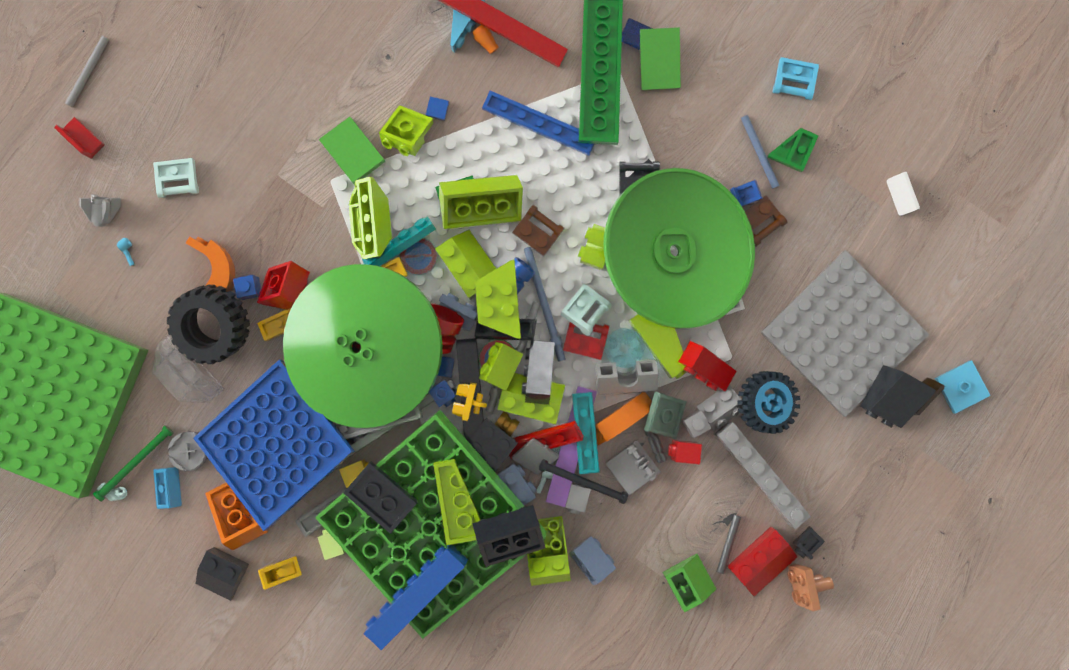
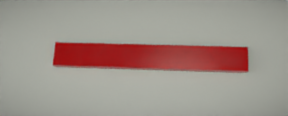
M438 0L556 67L560 66L568 50L482 0Z

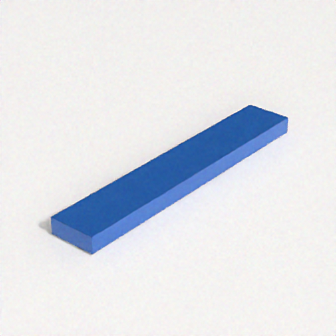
M489 91L482 110L590 156L594 144L578 143V128L493 91Z

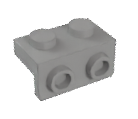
M729 385L725 392L719 390L699 404L697 409L703 412L711 429L715 431L717 428L724 427L727 421L733 417H738L742 414L739 413L738 409L743 407L737 404V400L742 399Z

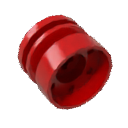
M431 304L441 329L442 354L451 353L453 344L456 342L455 335L459 334L464 319L452 309L438 304Z

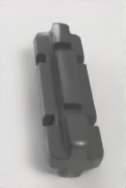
M645 431L646 436L649 437L648 441L652 451L656 454L657 462H665L667 456L663 452L664 448L659 436Z

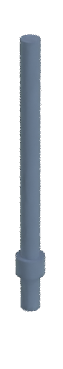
M531 247L524 248L528 265L535 271L532 279L549 330L550 342H555L554 350L558 362L566 360L561 346L563 342L561 336H558Z

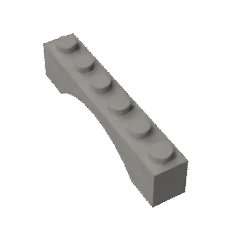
M728 422L714 434L726 450L757 483L790 527L797 529L811 517L733 422Z

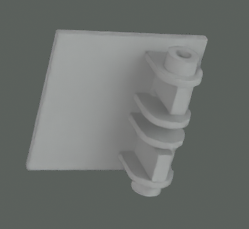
M637 440L605 463L628 495H631L649 480L655 479L657 474L661 472Z

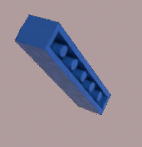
M452 544L446 547L441 546L434 554L436 557L432 561L427 560L420 568L422 572L418 576L416 574L412 575L407 581L408 586L404 590L400 588L393 595L394 600L391 603L387 601L380 608L379 611L381 613L377 617L373 615L365 624L367 628L363 634L380 650L465 567L468 559Z

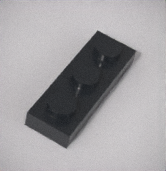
M477 318L474 336L477 339L534 341L536 321L535 319H519L521 339H517L479 324Z

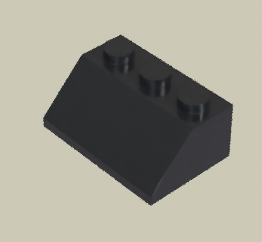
M533 505L472 523L477 544L486 567L546 548Z

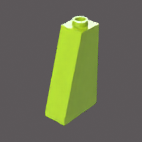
M639 314L628 321L669 378L675 377L678 379L686 373L683 370L685 366L678 362L683 354V349L675 328L655 324Z

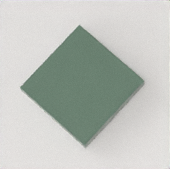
M654 392L644 430L676 439L687 401Z

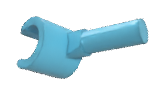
M123 238L118 241L117 247L124 253L129 265H135L128 251L132 243L128 238Z

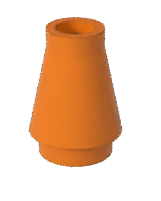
M480 25L472 32L473 39L485 48L489 54H492L499 48L491 30L485 26Z

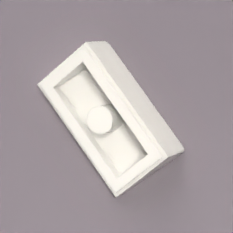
M907 172L887 180L899 216L920 209Z

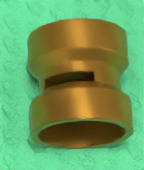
M503 411L495 424L511 436L520 421L517 419L511 420L509 414Z

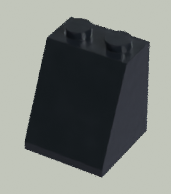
M883 365L860 407L867 410L865 414L874 419L880 417L882 419L881 423L890 428L893 425L902 428L933 396L936 390L903 371Z

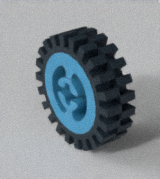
M760 371L759 373L752 374L753 378L748 377L746 379L748 384H742L741 386L744 392L739 391L738 396L743 397L742 400H737V404L743 407L738 409L739 413L744 414L741 416V419L747 421L746 425L752 427V430L762 433L776 434L783 432V429L787 430L790 428L788 424L795 422L792 417H798L799 414L794 410L795 408L800 409V404L795 403L797 400H801L800 396L795 395L799 390L797 387H793L795 385L794 381L789 380L790 377L783 375V373ZM768 389H772L775 394L765 392ZM763 411H771L772 413L767 416Z

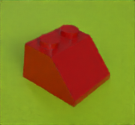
M293 261L268 268L257 303L286 310L291 309L295 300L307 286L310 272Z

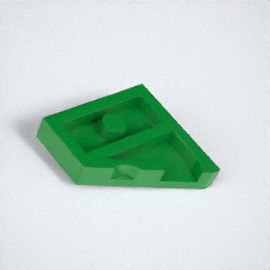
M800 128L769 153L767 158L803 172L819 135Z

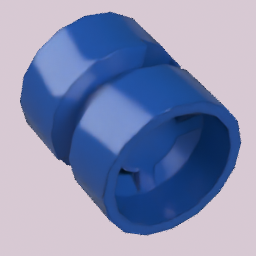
M515 257L518 294L525 286L524 282H529L534 276L535 271L523 260Z

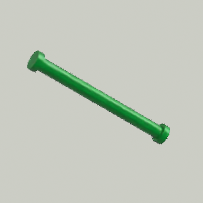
M164 425L162 431L99 491L96 490L93 493L94 497L102 502L105 496L168 435L171 436L173 431Z

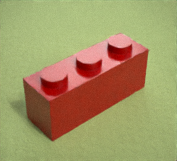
M692 341L689 342L678 361L685 366L684 371L691 375L696 374L695 378L703 383L707 382L706 386L714 391L720 389L725 392L737 372L707 348Z

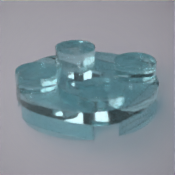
M621 328L612 332L605 343L607 359L611 363L616 362V366L622 368L636 365V361L641 360L645 350L644 341L639 333L627 328ZM623 342L625 345L629 344L630 346L627 354L619 350Z

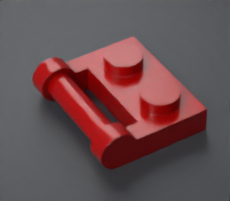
M570 322L563 351L602 360L610 325H594L593 332L601 333V337L598 339L573 333L574 328L577 326Z

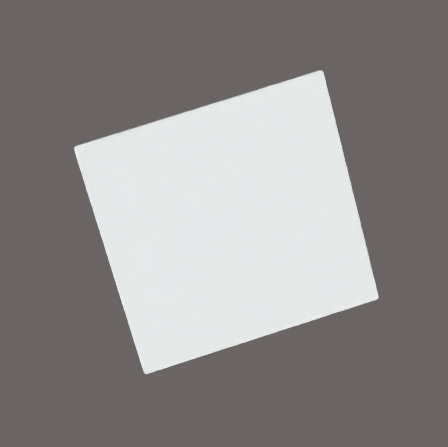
M622 75L620 80L618 145L594 144L591 154L588 156L496 116L425 143L415 156L410 154L404 156L399 153L386 158L382 165L364 177H373L389 200L392 239L398 236L402 230L412 227L417 220L428 216L436 230L423 239L431 242L436 248L451 237L470 229L497 269L510 260H514L515 257L528 264L524 248L530 246L512 234L520 221L444 229L440 201L435 187L439 186V182L456 181L472 175L474 179L517 175L523 187L521 220L534 204L538 207V211L558 226L562 225L565 228L544 257L531 248L558 336H561L563 342L561 345L562 349L570 321L560 314L583 284L611 303L612 307L609 311H605L596 323L602 326L604 324L610 325L602 360L563 351L566 360L558 362L554 350L552 382L565 385L556 424L508 413L511 420L517 419L520 421L511 435L512 438L567 423L573 405L572 394H576L577 387L580 386L597 391L596 364L616 362V368L619 372L628 373L634 370L636 361L655 360V357L628 322L637 313L627 305L615 289L608 274L606 263L601 271L580 263L581 258L578 257L581 246H586L588 239H585L588 227L592 228L594 224L606 227L610 211L619 198V161H625L626 163H644L648 159L652 163L655 161ZM580 85L525 106L579 129ZM626 171V177H629L634 171ZM344 174L333 178L331 185L351 236L349 201L355 186L347 175ZM535 217L530 219L533 224L549 236H552L554 232ZM671 246V254L673 256H677V248L675 246ZM357 251L361 264H364L361 254ZM437 251L436 263L430 271L420 275L407 271L408 276L406 278L423 292L431 304L439 305L441 303L439 299L442 294L448 296L451 293L459 298L458 302L465 306L467 302L477 308L476 296L471 300L467 297ZM399 253L398 255H396L395 257H393L392 259H390L389 261H391V260H393V259H395V258H397V257H400V253ZM532 278L529 282H524L525 286L517 294L519 319H525L529 315L533 301L540 303ZM594 303L582 320L587 322L599 305ZM540 305L536 316L534 341L550 342L551 337ZM477 320L470 331L461 327L459 334L455 335L456 340L475 338ZM718 320L700 327L675 329L683 352L689 342L692 341L704 346L724 362L732 358ZM574 328L573 333L585 335L579 328ZM592 331L590 335L585 336L600 339L601 333ZM477 339L478 358L482 347L487 342L495 339ZM505 340L511 343L514 348L520 342V340ZM528 340L526 348H530L531 341ZM455 342L451 353L442 354L443 357L455 358L452 378L437 376L432 388L444 379L447 381L453 380L456 384L454 389L457 392L459 373ZM526 348L522 353L523 356L515 373L524 375V365L529 364V360H525ZM656 360L658 387L691 375L686 372L678 379L675 377L669 378ZM480 379L481 394H483L482 402L488 404L490 399L489 392L491 387L493 388L494 386ZM597 392L593 405L594 412L635 397L641 392L598 395ZM457 395L454 397L455 402L461 403V396ZM499 398L493 413L485 411L486 408H483L484 420L488 418L494 424L503 412L497 410ZM434 401L421 409L423 418L420 419L421 424L441 410L464 436L462 417L452 414L454 403L448 407H445V405L438 407Z

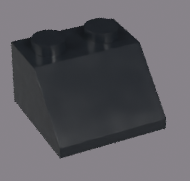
M213 547L206 551L197 569L195 584L231 601L249 564Z

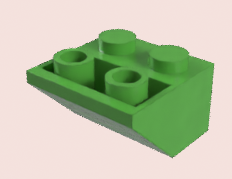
M697 553L662 572L684 613L703 603L716 590Z

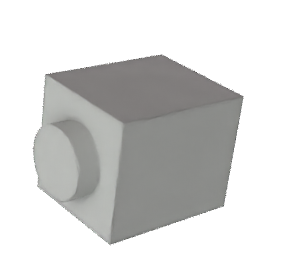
M700 410L682 419V423L692 438L711 429L706 417Z
M576 483L571 484L565 506L569 508L568 512L574 514L585 513L591 491L590 488Z

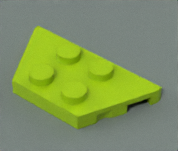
M510 260L475 281L478 323L514 338L521 339L515 260Z

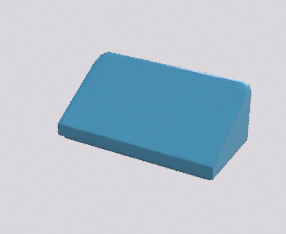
M176 467L154 469L157 509L181 506L179 469Z

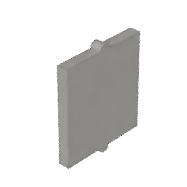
M534 438L512 455L513 460L537 475L542 472L539 470V465L543 459L551 464L559 458V454L548 448V445H543Z

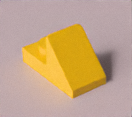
M296 556L269 564L258 570L264 590L302 575Z

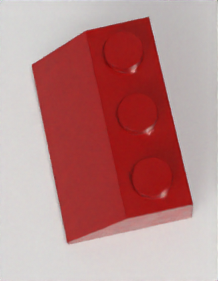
M769 527L727 567L753 596H756L798 556L777 530Z

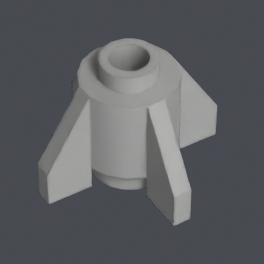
M91 194V198H79V206L88 220L94 223V226L102 227L106 226V223L111 222L121 207V198H110L109 202L107 197Z

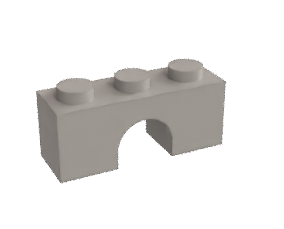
M656 359L636 361L634 370L628 373L619 372L616 368V362L596 364L598 395L657 391L658 369Z

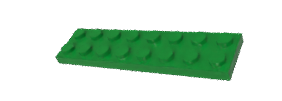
M584 0L578 143L618 145L623 0Z

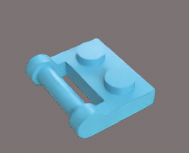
M781 57L778 63L773 93L779 94L781 92L812 100L819 64ZM782 80L808 84V87L803 89L782 85Z

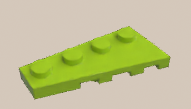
M455 459L434 462L446 545L475 541L476 536L472 523L479 522L481 519Z

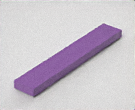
M578 386L576 393L592 392L594 405L597 391ZM573 405L568 423L574 421ZM576 442L561 446L559 458L556 462L557 467L575 473L578 462ZM553 474L546 502L565 507L572 481Z

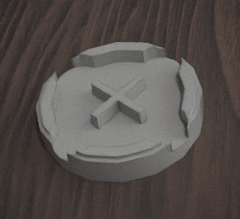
M187 431L179 433L172 438L168 446L169 460L179 470L191 471L198 469L208 458L193 439L198 434L196 432Z

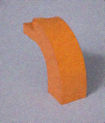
M189 236L186 244L200 251L210 260L212 273L206 285L222 286L226 288V292L232 291L235 267L226 249L211 239L208 243L200 237L194 239Z
M645 391L636 395L619 409L595 424L597 446L614 438L649 413L652 401Z

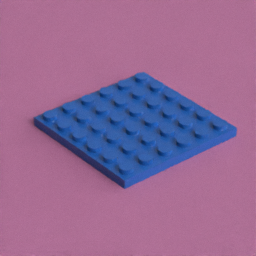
M280 359L193 438L263 531L268 530L355 452L335 425L326 419L323 414L314 411L301 398L290 380L285 362Z

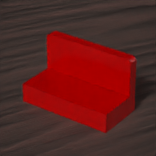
M75 117L64 128L58 125L54 127L81 154L90 159L104 147V144Z

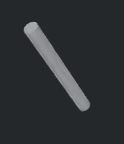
M101 36L65 104L71 107L75 104L109 42L108 38Z

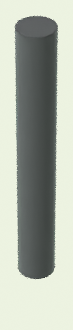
M733 515L716 571L718 573H725L741 516Z

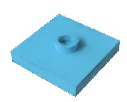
M972 360L935 378L937 382L945 386L942 393L954 414L991 396Z

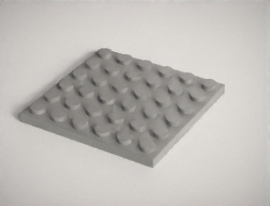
M846 250L761 331L762 335L843 417H846L865 398L883 365L895 369L929 335Z

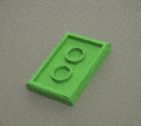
M680 27L640 29L641 90L681 88Z
M351 117L345 119L319 139L353 184H355L356 180L363 179L385 162Z

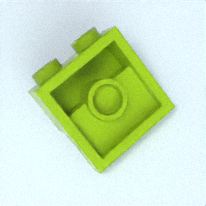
M399 105L379 132L382 145L387 149L396 148L404 156L409 154L415 156L425 143L424 136L434 124L433 118Z

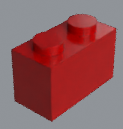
M672 440V444L668 446V456L674 462L700 465L702 444Z

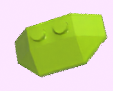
M367 177L355 181V188L349 201L352 244L361 254L362 259L365 260L380 257L392 239L389 200L375 179Z

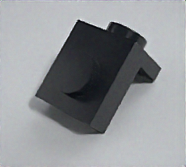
M809 526L793 544L797 547L795 551L803 559L807 557L812 560L814 558L812 554L825 541Z

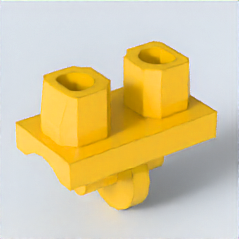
M471 382L470 385L458 384L456 395L467 398L465 404L454 402L452 414L462 417L464 421H468L472 405H474L473 413L479 414L480 407H487V403L482 402L483 394L477 393L476 400H473L477 383Z

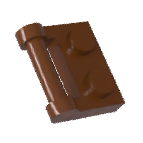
M764 196L763 199L745 211L752 230L770 216H773L775 219L758 234L753 233L755 247L761 244V240L777 228L783 227L788 223L767 196Z
M533 204L512 234L544 257L565 228L562 225L558 226L538 211V207ZM535 217L554 232L552 236H549L533 224L530 219Z

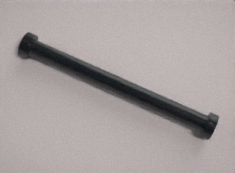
M545 459L539 465V470L542 472H550L619 500L621 504H625L628 499V493L624 491L621 493L549 464Z

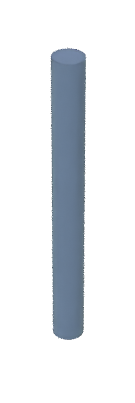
M743 116L741 118L742 123L770 185L774 189L780 185L749 116Z

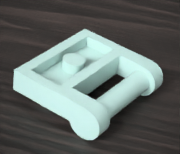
M187 158L153 163L158 198H166V195L199 193L195 159ZM189 180V185L164 187L165 182Z
M583 284L560 315L577 326L583 334L590 335L594 325L605 311H609L612 305L604 297ZM597 303L599 305L598 309L586 323L582 318L593 304Z

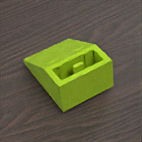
M563 517L538 519V522L547 531L544 540L546 548L527 554L531 586L571 581Z

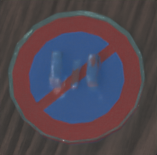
M424 237L399 253V257L408 273L420 276L427 274L435 267L438 253L435 250L434 244Z

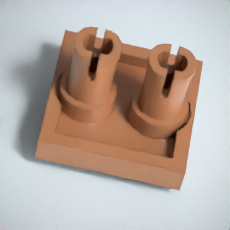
M796 563L790 564L788 566V579L792 583L794 602L811 611L821 610L818 592L834 588L831 577L824 578L821 574L813 575L811 568Z

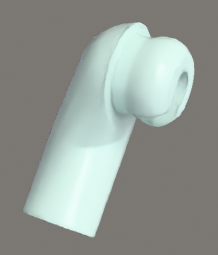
M102 483L97 490L99 491L106 483ZM121 486L113 488L105 497L109 501L123 500L127 496V490Z

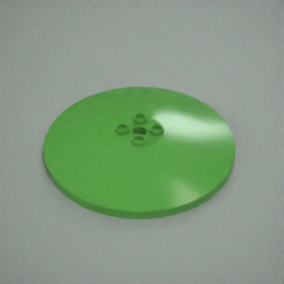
M670 168L652 172L631 184L619 196L608 216L603 241L608 274L621 298L643 318L655 324L675 329L700 327L726 315L744 295L754 268L755 244L753 232L747 215L738 200L726 187L712 177L695 170ZM671 246H675L677 248V256H673L671 254Z
M354 264L342 266L316 278L295 300L284 329V361L293 386L301 398L314 411L323 414L326 419L344 426L354 428L378 427L394 422L410 413L430 392L441 365V329L429 300L406 277L393 270L376 265ZM355 341L361 345V350L358 353L352 349V344Z

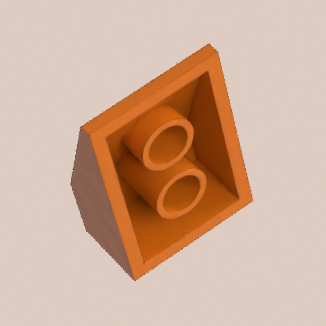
M227 482L205 493L221 542L233 551L268 533V530L263 531Z

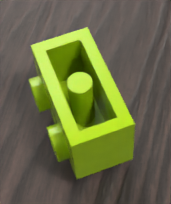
M496 342L489 350L487 362L480 369L481 375L479 379L506 391L523 354L505 344Z

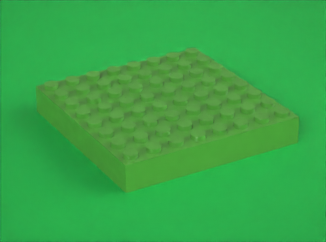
M0 293V468L78 499L89 496L148 349L11 295Z
M441 410L436 412L376 464L418 501L391 534L349 499L344 492L315 517L390 603L394 600L393 595L400 588L404 590L408 586L407 581L412 575L416 574L418 576L422 572L420 568L427 560L432 561L436 557L434 554L441 546H447L434 462L455 459L481 520L525 507ZM539 523L543 540H545L547 531ZM477 540L452 544L468 559L465 567L409 624L422 639L425 638L525 555L486 567Z

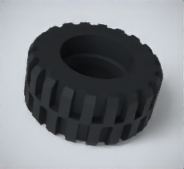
M202 285L185 292L174 300L173 306L168 311L170 316L167 317V325H169L167 331L168 335L172 336V344L179 348L178 351L181 354L187 355V359L191 361L196 359V363L215 364L235 354L246 343L245 338L249 336L250 332L247 329L250 326V320L246 318L248 312L247 309H243V302L240 299L237 300L235 298L236 295L232 291L226 292V288L222 286ZM199 308L208 310L217 318L221 329L219 340L207 337L199 328L197 322Z

